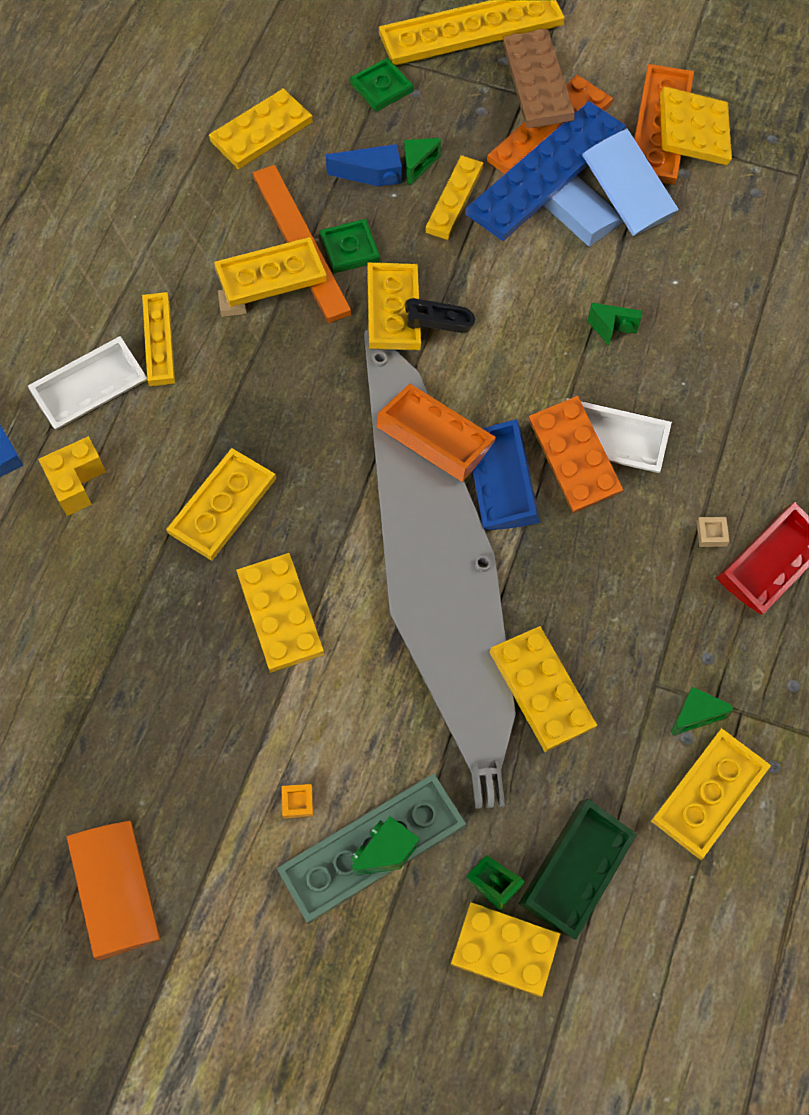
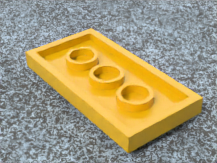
M283 88L210 133L209 138L210 142L237 169H240L313 123V118Z
M311 237L214 262L215 270L229 307L327 282L326 272Z
M368 263L369 349L420 350V327L416 329L408 327L406 319L408 313L405 311V302L408 299H419L418 264Z
M231 448L166 529L168 534L213 561L274 483L276 474Z
M290 553L236 570L270 673L324 655V650Z
M541 626L491 647L489 652L544 752L550 751L597 727L595 720Z
M721 728L651 822L698 859L702 860L771 765Z

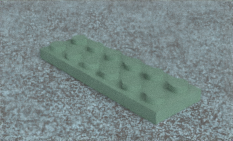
M434 773L276 868L307 924L315 921L395 871L358 876L352 872L351 866L354 863L351 861L352 856L361 845L364 847L368 845L373 838L370 836V833L380 820L385 822L391 816L420 838L419 846L406 863L466 827V823Z

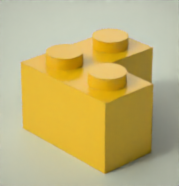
M89 436L38 459L67 516L92 505L82 483L106 473V470Z

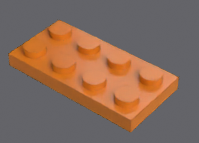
M578 396L529 416L528 420L572 513L623 492L617 475Z

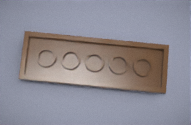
M548 29L535 30L523 34L515 33L503 37V46L527 129L574 121V110Z

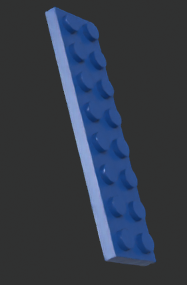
M588 101L574 113V121L564 122L466 207L465 215L500 240H506L588 166L582 156L584 152L612 135L625 130L626 125Z

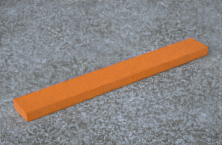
M272 165L253 172V178L286 243L308 237L312 239L326 272L327 282L309 287L327 323L329 324L350 316L351 309L276 166Z

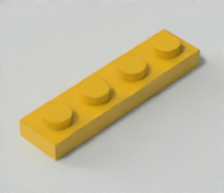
M460 156L426 225V233L449 240L483 170V162Z
M168 292L142 295L149 386L175 384Z

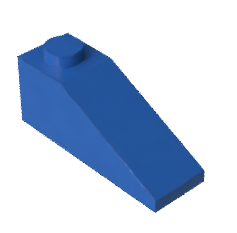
M397 144L325 154L327 175L374 186L402 183V166Z

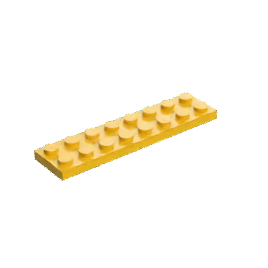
M489 0L379 26V35L390 61L394 65H399L503 40V37L515 33L523 34L535 30L564 25L565 17L556 0Z

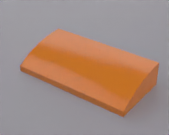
M410 383L378 413L377 428L461 482L479 464L496 439L492 434Z
M126 821L105 825L67 836L93 957L100 961L160 941L132 822Z

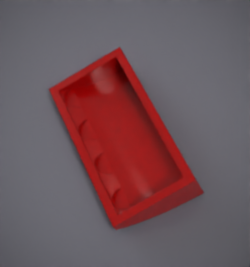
M796 502L788 505L715 578L745 605L763 615L809 568V516Z

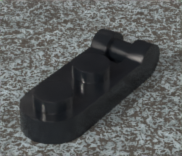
M415 298L408 299L405 302V311L408 313L406 318L407 325L412 329L428 327L467 333L475 323L474 314L468 308Z

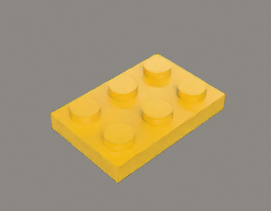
M470 902L451 965L542 997L560 934Z

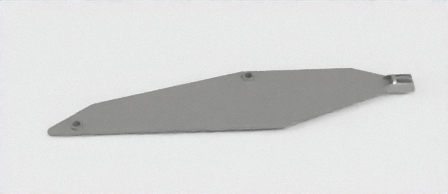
M368 330L364 332L389 612L471 771L475 808H482L480 782L483 784L486 808L494 807L493 781L495 782L498 807H505L501 769L516 713L513 694L489 652L491 647L506 641L495 555L465 482L459 481L376 427L378 413L409 383L426 394L428 393L420 373L395 349H369ZM478 564H485L486 567L482 568Z

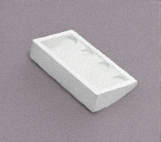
M121 336L28 385V388L56 431L147 381V377Z
M581 401L610 462L660 473L672 422Z

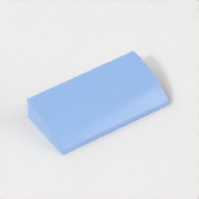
M628 129L612 135L583 153L582 156L632 236L670 220L679 210Z
M578 176L573 178L543 205L589 247L624 222L619 213Z

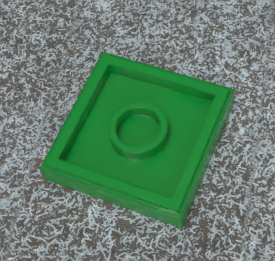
M388 57L350 77V84L376 112L414 92V85Z
M366 219L319 230V236L333 274L366 266L368 263L380 262V254Z

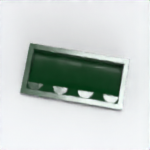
M581 800L518 904L555 929L576 940L636 838L637 833L591 800Z

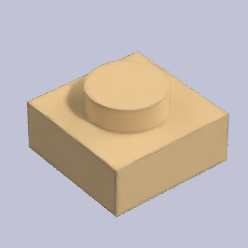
M218 290L221 317L247 314L246 304L229 307L224 291Z
M726 517L698 518L699 547L728 546L730 541Z

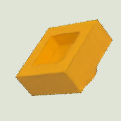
M312 784L281 786L283 819L314 816Z

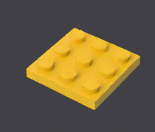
M664 86L660 92L662 150L728 165L732 160L728 102Z

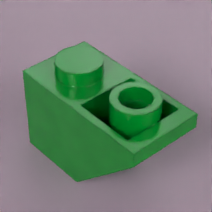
M391 816L385 822L380 820L370 833V836L373 838L366 847L361 845L352 856L351 861L354 862L351 866L352 872L358 876L400 870L419 846L420 838Z

